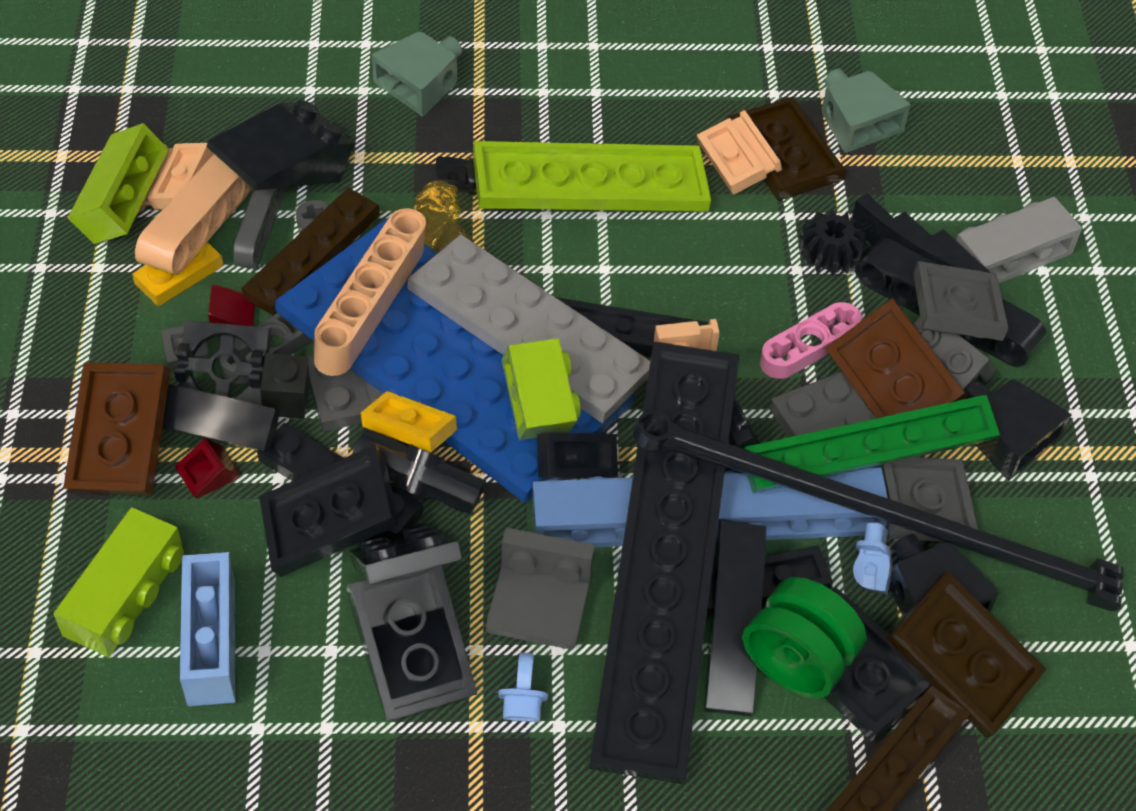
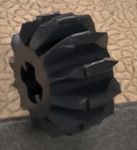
M833 209L827 215L817 211L812 219H806L798 242L799 252L803 254L804 264H815L816 273L826 269L833 276L839 269L848 274L853 265H857L864 254L867 240L866 232L861 230V222L859 220L850 221L848 212L842 216L836 215Z

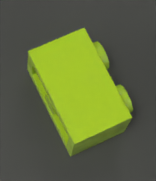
M559 338L508 345L501 360L519 440L537 438V434L546 432L569 433L578 421L577 418L580 417L581 407L577 393L571 392L568 377L571 376V361L568 352H562Z

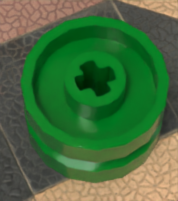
M789 577L779 583L769 596L765 608L755 614L745 627L742 636L746 652L754 664L769 679L792 693L814 699L823 698L831 693L841 679L845 666L850 665L854 661L867 639L863 622L856 611L840 595L823 584L799 577Z

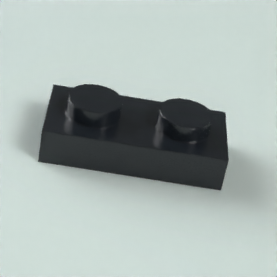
M553 432L537 434L538 478L618 477L616 434Z

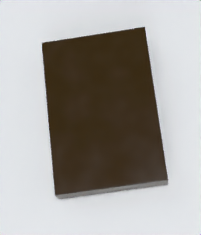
M793 97L746 110L748 116L780 160L782 170L779 172L773 170L766 174L767 178L763 179L777 201L845 180V168ZM740 113L727 116V119L734 120L740 117Z
M948 571L938 576L886 637L936 689L971 713L968 721L985 738L994 736L1046 671V668Z

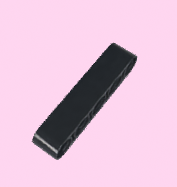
M880 238L857 263L855 274L866 287L888 299L893 298L897 304L920 316L913 272L918 261L937 263L894 240ZM1002 299L1009 328L1003 341L958 334L971 345L1013 367H1021L1027 363L1045 339L1047 331L1044 324L1038 318Z

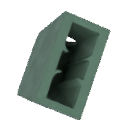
M416 32L372 54L373 82L423 117L455 86L457 82V57L462 54V47L452 36L438 43L425 33Z
M835 69L826 76L824 83L827 88L822 106V114L844 153L904 132L911 105L876 74L866 71L848 77L842 69Z

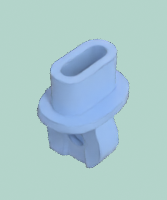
M867 523L864 540L857 541L856 543L859 555L853 566V574L856 581L863 588L887 595L892 575V555L890 548L886 545L888 530L882 524Z
M519 653L516 689H501L498 691L499 698L504 699L503 719L526 722L540 721L541 704L548 701V694L542 691L531 690L534 658L532 653Z

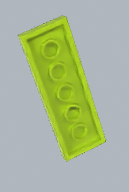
M474 141L473 160L479 208L708 212L710 208L711 197L700 146Z

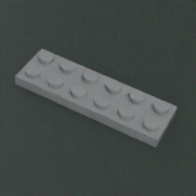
M461 234L408 278L407 289L502 355H504L508 345L559 338L562 352L567 351L571 361V376L568 377L571 392L577 393L581 409L601 423H604L648 379L650 360Z

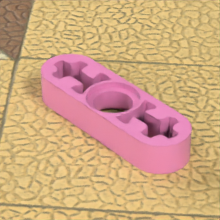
M845 302L834 303L774 336L763 345L760 358L762 371L772 378L783 379L829 354L826 350L827 346L862 321L861 312L852 304ZM807 334L815 335L822 343L817 346H809L803 343L800 337ZM787 355V360L784 361L782 358Z

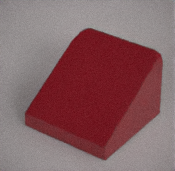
M211 285L208 309L209 323L254 326L255 304L245 299L244 295L240 292L220 285Z
M204 438L174 466L193 497L197 499L235 481L241 476L240 471L224 447L207 438Z

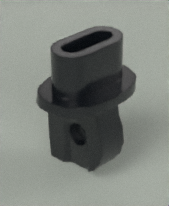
M437 156L436 170L439 183L449 189L469 188V195H473L474 190H477L473 158L466 160Z

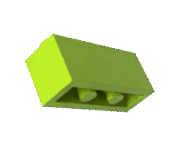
M144 123L111 134L68 219L93 244L128 234L169 149Z
M131 507L53 613L61 635L109 658L118 644L122 645L128 640L134 627V621L142 610L149 608L158 595L159 586L168 573L174 572L179 567L184 555V549L178 527Z

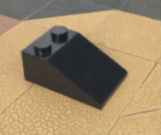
M298 100L296 103H279L210 139L206 147L254 190L340 182L355 142L343 133V129L339 125L328 121L321 115L314 104Z
M442 565L371 584L367 580L349 584L346 587L357 631L386 721L477 695Z

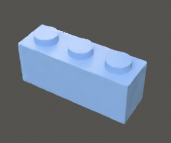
M229 552L182 556L180 682L187 706L235 703V577Z

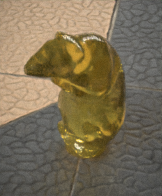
M433 181L425 185L422 192H418L414 203V210L422 213L426 220L424 243L436 254L460 234L473 242L471 237L457 223L460 215V205L456 199L458 189L456 186L444 181Z

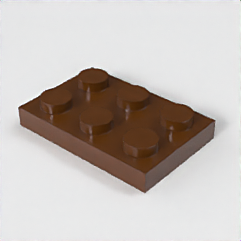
M893 298L826 347L828 353L876 418L964 400L968 397Z
M83 363L63 489L71 493L152 496L171 373L170 368L164 364Z

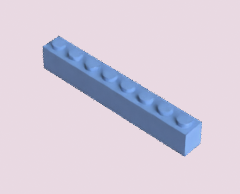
M881 467L865 468L826 477L888 499ZM725 471L716 542L719 539L721 521L766 526V540L865 536L867 523H879L886 527L887 522L787 487L753 493L746 473ZM596 476L582 480L551 478L545 481H533L532 513L534 533L594 544L595 547L622 546L633 477L605 478Z

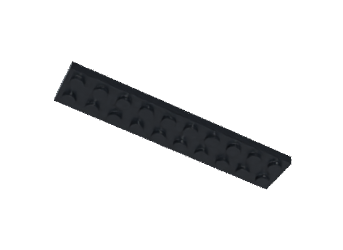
M654 341L643 412L648 410L663 412L678 427L728 444L739 355ZM639 445L637 446L589 769L684 784L687 774L725 466L665 445L657 450H645Z

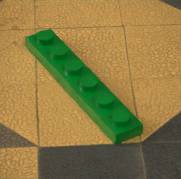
M983 395L746 446L743 449L823 477H829L991 441L1000 436L988 397ZM747 474L753 493L784 487Z

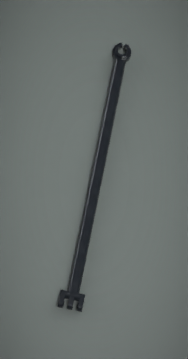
M657 410L643 412L635 424L634 438L642 449L657 450L665 445L1088 590L1087 604L1108 611H1118L1121 609L1122 599L1119 595L1122 594L1123 584L1120 580L1123 579L1124 570L1120 565L1100 558L1090 568L686 430L672 423L667 415Z

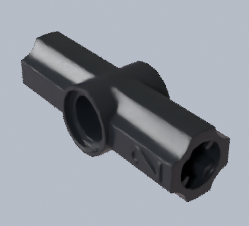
M364 429L354 447L353 454L376 444L384 452L389 480L393 481L392 485L425 499L431 497L442 502L444 505L472 515L483 493L486 480L444 463L445 459L411 444L407 447L378 432Z

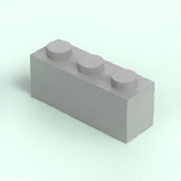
M1054 196L1039 203L1033 202L1024 209L1011 214L999 215L994 220L983 225L968 227L958 234L956 241L991 273H996L998 283H1001L1071 255L1082 227Z

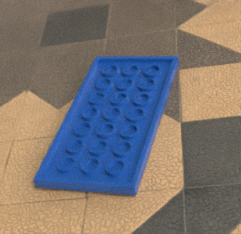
M389 217L275 300V312L314 341V332L317 325ZM424 242L423 254L410 276L439 252ZM407 279L350 369L383 394L389 391L398 396H403L455 415L457 430L444 442L525 503L532 497L533 481H545L551 478H538L537 438L519 440L501 360L503 355L407 289ZM632 394L604 423H601L581 409L580 417L577 418L578 421L569 433L601 434L632 406L635 395Z

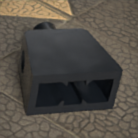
M976 380L964 391L968 396L966 399L983 395L988 397L1000 436L994 440L975 445L1008 481L1013 479L1061 439L1071 416L1067 410L1016 380H1009L994 393Z
M910 534L900 539L894 545L893 550L901 561L894 568L890 581V590L902 617L908 613L938 576L946 571L953 575L991 612L999 592L954 544L945 542L926 550L917 536Z

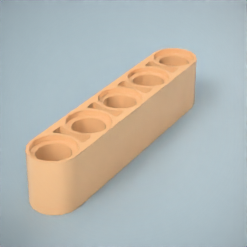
M213 154L142 231L135 248L136 261L169 273L179 274L253 188Z
M405 208L395 211L389 217L317 325L314 332V364L321 373L329 376H338L346 373L351 368L422 257L425 242L426 220L422 213L414 209Z

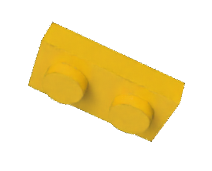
M207 242L179 274L169 273L145 265L132 273L135 285L159 307L224 265L222 255Z
M386 391L361 412L362 427L428 452H433L457 430L455 415L403 396H398L389 391Z

